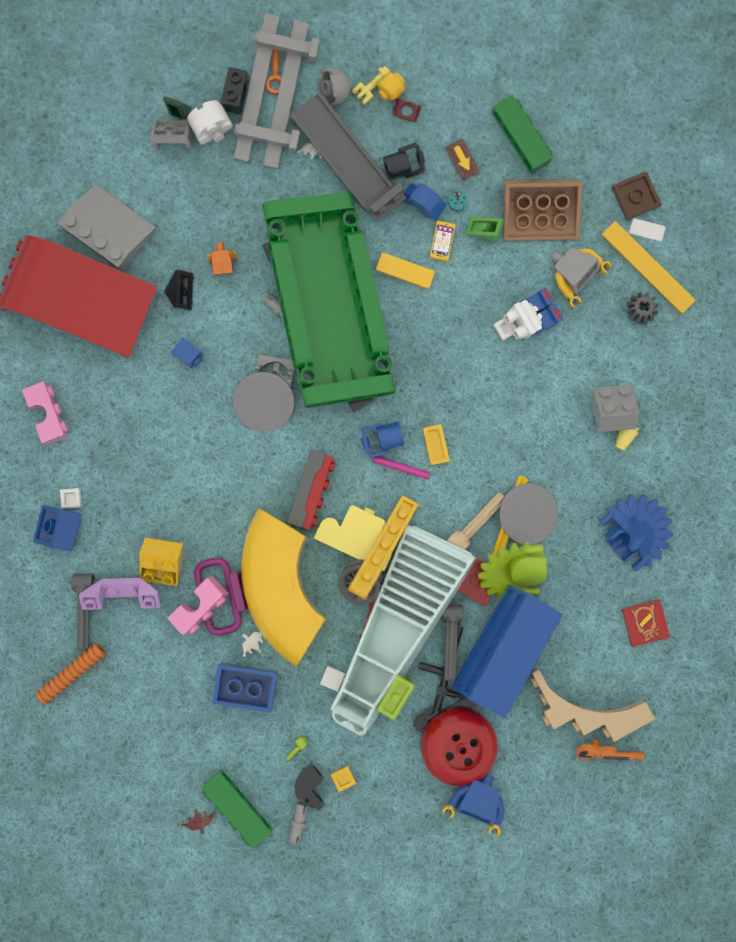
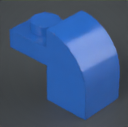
M410 183L403 193L406 197L403 200L404 203L417 207L424 216L434 220L439 218L447 206L435 191L422 183H419V185Z

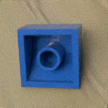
M42 505L33 542L72 552L76 543V534L81 524L80 518L82 514Z

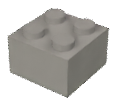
M632 385L593 389L591 404L598 432L637 429L640 412Z

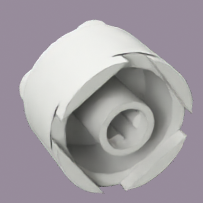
M213 100L203 103V108L200 110L196 107L187 117L200 144H205L212 140L215 142L222 140L225 137L224 134L233 126L220 102Z

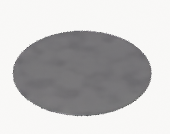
M258 372L247 376L238 384L233 396V406L237 417L247 427L256 431H273L283 426L291 417L294 409V396L289 385L281 377L268 372Z
M532 483L518 485L506 494L501 503V525L505 533L512 540L520 544L528 542L532 545L545 540L552 533L557 523L558 510L556 502L550 492L540 485Z

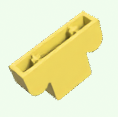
M352 505L341 526H339L335 519L326 518L321 522L314 539L354 558L365 560L381 533L385 520L375 516V511L365 507L362 510ZM391 555L389 556V558H388L386 564L384 565L382 571L385 570V568H386V566H387V564H388V562H389V560H390V558H391Z

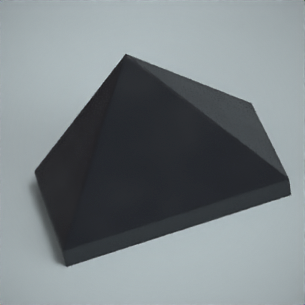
M175 270L165 288V294L174 308L192 310L193 273Z

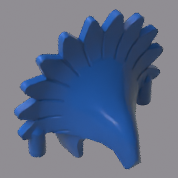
M629 494L627 503L617 499V509L608 507V514L602 517L599 522L602 526H605L611 520L616 522L606 533L605 538L614 552L624 562L638 554L640 555L641 559L632 565V568L637 572L644 565L650 567L652 565V557L661 560L660 549L670 548L664 539L673 536V532L665 529L672 523V520L663 518L667 508L657 509L658 500L653 499L648 503L645 494H642L638 501L633 494Z

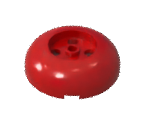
M454 707L447 709V711L442 712L438 716L436 715L430 720L422 734L420 751L427 770L437 780L451 786H464L471 784L473 781L481 780L492 769L497 758L498 740L493 726L481 713L466 707ZM458 733L459 738L452 740V736ZM472 739H477V742L474 744V746H471L470 741ZM448 752L453 753L452 759H446L445 756ZM471 758L470 763L465 765L464 760Z

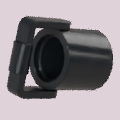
M417 143L400 147L398 152L383 156L382 158L390 181L403 176L410 178L425 172L423 151L420 150V146ZM413 148L416 149V157L420 165V169L412 171L406 153L407 150Z

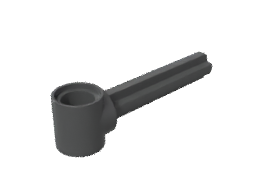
M74 573L72 576V590L77 592V649L79 650L89 648V610H82L79 594L95 584L93 583L95 581L93 573Z
M449 604L442 615V621L446 623L444 679L446 681L456 680L458 624L462 622L463 605Z

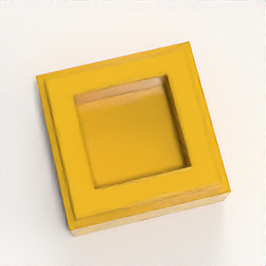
M348 765L330 774L338 792L356 784Z

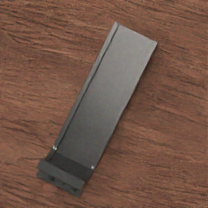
M320 91L290 115L289 122L292 126L295 127L297 125L359 205L376 221H379L406 199L402 193L404 187L399 182L395 186L390 182Z

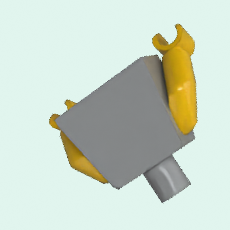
M570 248L565 255L560 251H556L552 256V261L557 263L554 268L558 288L565 298H569L568 305L571 308H575L572 304L573 299H576L579 304L581 303V299L573 294H578L597 271L600 274L608 273L603 266L611 268V263L608 261L603 262V259L592 249Z

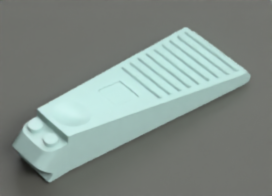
M406 526L342 687L330 710L333 711L332 717L335 722L359 735H364L379 713H381L376 708L396 675L405 676L477 558L472 556V553L416 526Z

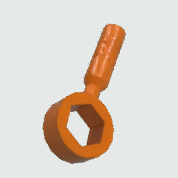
M275 49L272 51L273 76H270L266 81L267 91L272 95H278L279 89L273 90L270 88V83L276 80L281 83L282 77L278 76L280 51Z

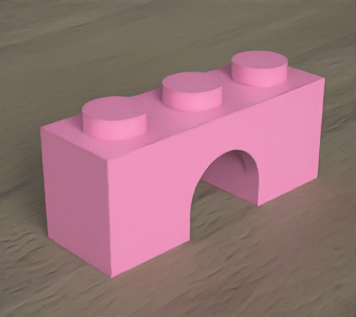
M43 381L22 389L28 408L34 410L44 407L46 409V419L42 423L35 425L41 443L48 445L68 437L66 433L69 431L68 426L60 417L62 410L60 405L54 401L55 391L53 387Z
M215 577L206 578L194 591L200 599L198 610H194L187 603L180 605L168 617V620L182 635L194 634L200 628L199 624L203 620H208L213 615L212 611L226 602L225 597L229 593Z

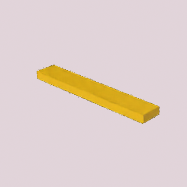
M616 221L601 234L680 314H683L696 301Z
M403 495L401 496L348 588L349 591L364 600L366 599L419 504Z

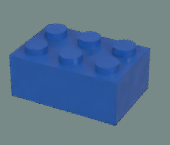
M220 663L217 668L212 704L271 713L278 671Z

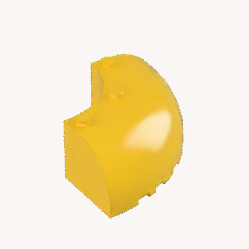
M258 508L249 525L242 550L241 578L244 597L253 621L265 640L281 657L297 667L326 619V616L318 611L306 596L300 579V557L308 537Z

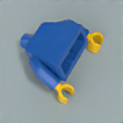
M487 774L480 782L473 781L469 785L461 786L455 791L449 804L444 806L443 814L446 809H450L452 813L449 818H452L455 808H457L456 812L488 824L489 834L493 828H496V836L500 835L499 825L502 823L505 808L502 797L499 796V790L491 787L494 777Z

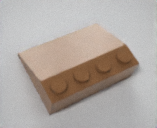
M579 178L503 180L504 241L579 240L582 181Z

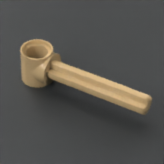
M500 492L497 493L461 532L456 530L447 541L465 550L470 545L469 539L501 507L505 496Z

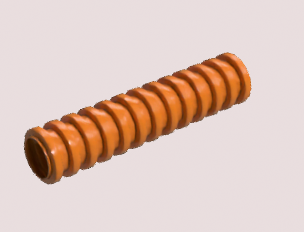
M94 643L93 647L88 648V651L85 650L83 655L80 654L78 656L79 659H74V663L71 662L69 667L66 666L64 671L61 670L60 674L55 675V679H50V682H47L45 686L40 688L41 690L36 691L39 701L45 705L49 704V700L52 701L54 696L57 697L59 693L63 692V689H67L68 684H73V681L78 679L77 677H81L82 673H86L87 669L92 668L91 665H95L96 661H100L101 657H105L104 649L98 643Z

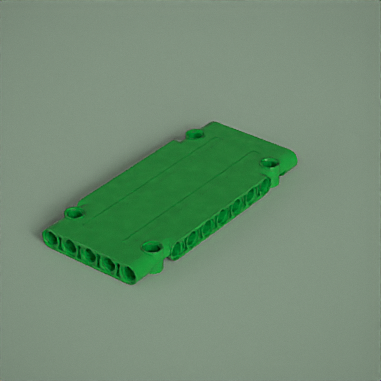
M350 192L272 200L263 203L262 208L267 227L266 236L269 240V255L294 368L297 369V382L301 387L305 408L376 398L396 393L391 373L392 361L388 357L389 343L363 231L359 230L358 223L360 220L359 215L355 212L352 194ZM346 220H350L353 224H348ZM272 229H278L280 233H275ZM378 363H382L385 369L379 368ZM304 374L310 375L311 378H312V380H311V381L305 380L304 377H303V375H304Z

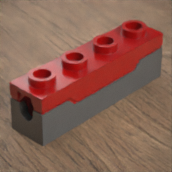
M311 449L287 522L288 524L311 530V527L315 528L318 520L315 514L317 508L321 509L324 498H321L323 490L327 491L330 482L327 477L329 472L333 473L336 464L333 461V456Z

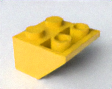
M145 538L139 553L140 578L145 582L178 587L183 560V543Z

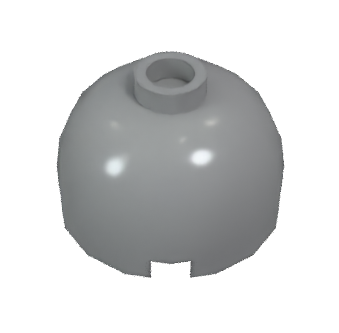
M334 67L321 69L319 71V74L322 73L321 78L317 81L318 91H320L323 97L325 96L331 107L341 105L349 96L352 87L351 80L341 69Z

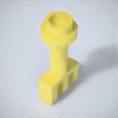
M386 66L380 67L378 69L379 74L366 86L360 82L352 90L354 95L361 91L357 95L359 100L366 96L362 101L364 106L374 98L371 91L390 72Z

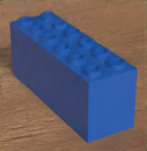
M508 584L451 687L469 700L505 718L563 614L532 595Z

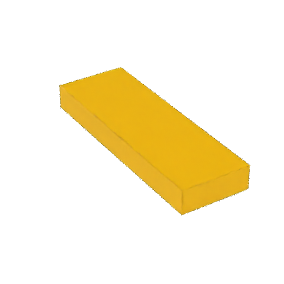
M383 252L376 267V271L427 290H429L435 274L434 270Z

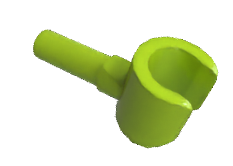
M304 735L294 741L297 747L286 757L288 761L307 745L308 742Z

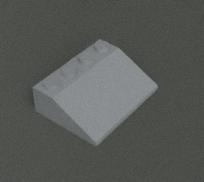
M98 185L93 186L68 208L57 223L64 231L122 272H124L156 229L155 226Z

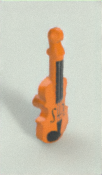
M592 740V745H580L575 751L576 758L579 760L632 761L636 758L637 760L645 758L644 753L640 751L635 753L633 751L617 752L614 746L600 747L599 740Z

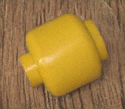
M397 72L387 73L378 82L379 96L384 101L387 99L395 101L405 91V80Z

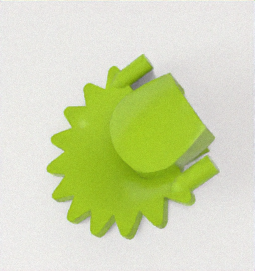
M527 542L519 548L516 543H512L509 551L500 547L498 549L499 555L489 554L488 559L490 563L481 564V569L484 572L479 573L478 577L484 581L480 583L481 588H488L487 595L497 593L498 600L501 599L508 584L530 595H540L539 587H527L546 581L547 558L543 552L542 544L530 545Z

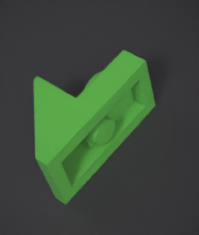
M471 216L466 235L469 237L485 238L490 243H494L499 238L504 219Z

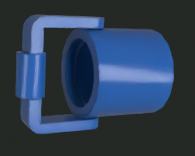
M398 421L386 425L378 423L361 429L363 449H366L369 457L389 453V449L404 445ZM376 428L382 451L371 454V446L365 430Z

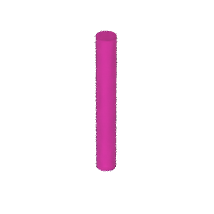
M375 456L373 463L427 480L430 472L379 456Z

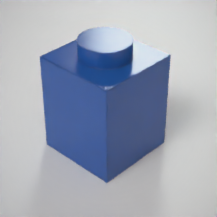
M183 337L171 351L175 357L191 369L194 366L197 367L203 359L201 357L203 353Z

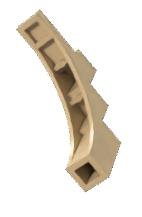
M535 668L531 671L532 676L529 677L534 688H539L541 692L539 697L544 705L548 704L547 707L542 709L544 715L541 717L546 726L550 725L553 729L573 719L574 721L571 724L576 732L580 731L582 735H586L603 726L601 730L604 736L615 742L655 720L647 703L643 700L613 710H592L571 704L559 697L548 687L539 669Z

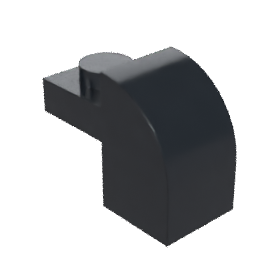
M312 762L299 773L295 782V794L299 801L306 796L307 804L312 809L316 808L319 811L324 807L325 802L314 788L323 781L324 776Z

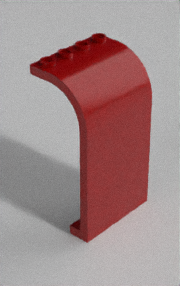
M26 235L23 241L19 240L15 250L18 251L16 259L12 257L8 267L11 269L9 276L5 275L1 286H4L2 293H0V310L3 312L4 310H10L121 354L125 358H129L157 286L48 240Z

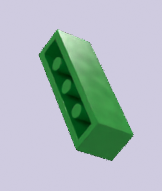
M511 95L494 105L492 114L529 172L533 174L550 164L553 153L549 146H545L541 133L534 129L530 116L525 115L521 102Z
M222 769L203 785V795L207 800H212L216 804L215 808L218 813L228 818L230 827L234 831L238 830L242 835L241 839L247 846L256 847L272 832L273 828Z

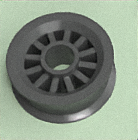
M362 559L349 562L344 567L338 580V587L343 597L359 605L373 602L378 597L383 585V576L380 572L365 600L348 590L364 562Z

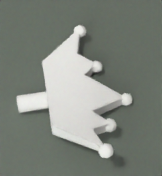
M309 143L297 151V153L304 151L305 155L309 152L311 159L319 154L313 145Z
M253 632L248 637L244 633L242 636L246 641L242 644L243 657L246 656V652L252 654L251 649L261 653L258 642L263 643L261 639L262 634L260 632Z

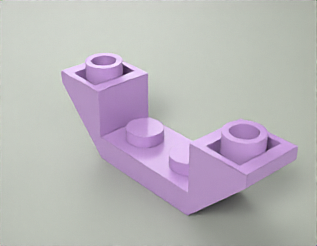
M142 578L101 579L79 594L82 610L102 609L104 598L138 597L141 608H160L161 605L158 591Z

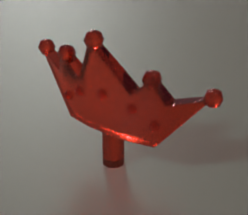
M195 808L194 819L192 820L189 817V823H182L181 826H185L192 831L199 829L200 833L203 834V827L210 825L215 812L208 816L205 811L202 816Z

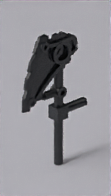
M458 626L457 649L463 632V627ZM419 662L418 669L439 675L441 681L436 690L437 695L434 706L430 707V709H424L423 713L415 716L413 720V726L416 727L417 731L423 733L433 717L447 711L449 708L466 707L472 709L476 703L464 695L446 689L448 681L444 679V666L441 668ZM445 695L461 698L457 702L441 709Z

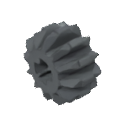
M639 292L637 296L632 295L630 297L631 301L626 303L630 307L626 310V313H632L629 319L632 320L635 317L636 324L640 321L643 325L647 324L648 321L652 322L654 316L658 314L656 308L659 307V304L653 303L656 297L650 299L648 292L644 296L642 292ZM645 306L646 309L641 311L639 308Z

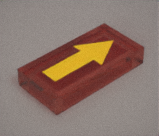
M463 139L446 146L445 149L462 181L480 172Z

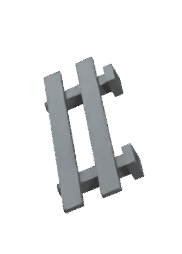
M265 13L262 29L260 32L256 31L254 43L258 44L242 122L236 123L234 134L238 135L234 159L249 163L253 140L268 143L263 166L278 169L282 147L289 148V153H297L300 131L293 129L292 134L286 133L302 56L308 57V63L316 64L320 39L312 37V42L305 41L309 23L294 20L291 37L277 35L280 16ZM275 49L287 52L272 126L271 129L256 125L272 51Z

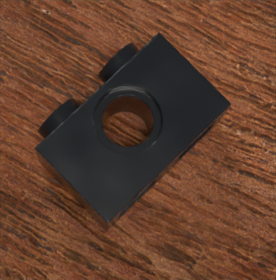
M228 67L220 102L225 112L241 115L249 82L246 70Z

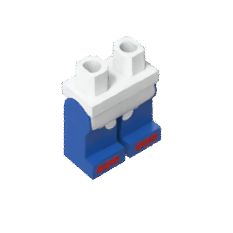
M546 287L521 302L514 304L503 316L507 324L516 322L518 327L512 331L516 340L522 338L526 340L559 324L564 319L556 304L550 306L554 300Z

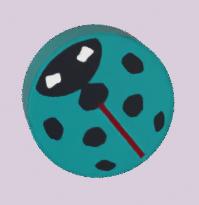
M460 191L452 193L448 201L449 207L456 212L464 210L468 202L467 196Z

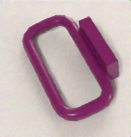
M211 558L197 564L194 569V579L197 588L203 582L201 572L204 568L219 565L223 569L234 615V623L230 626L215 628L211 617L204 621L207 630L211 634L222 636L233 633L240 628L242 623L241 611L247 610L248 606L244 597L241 571L231 573V568L225 559Z

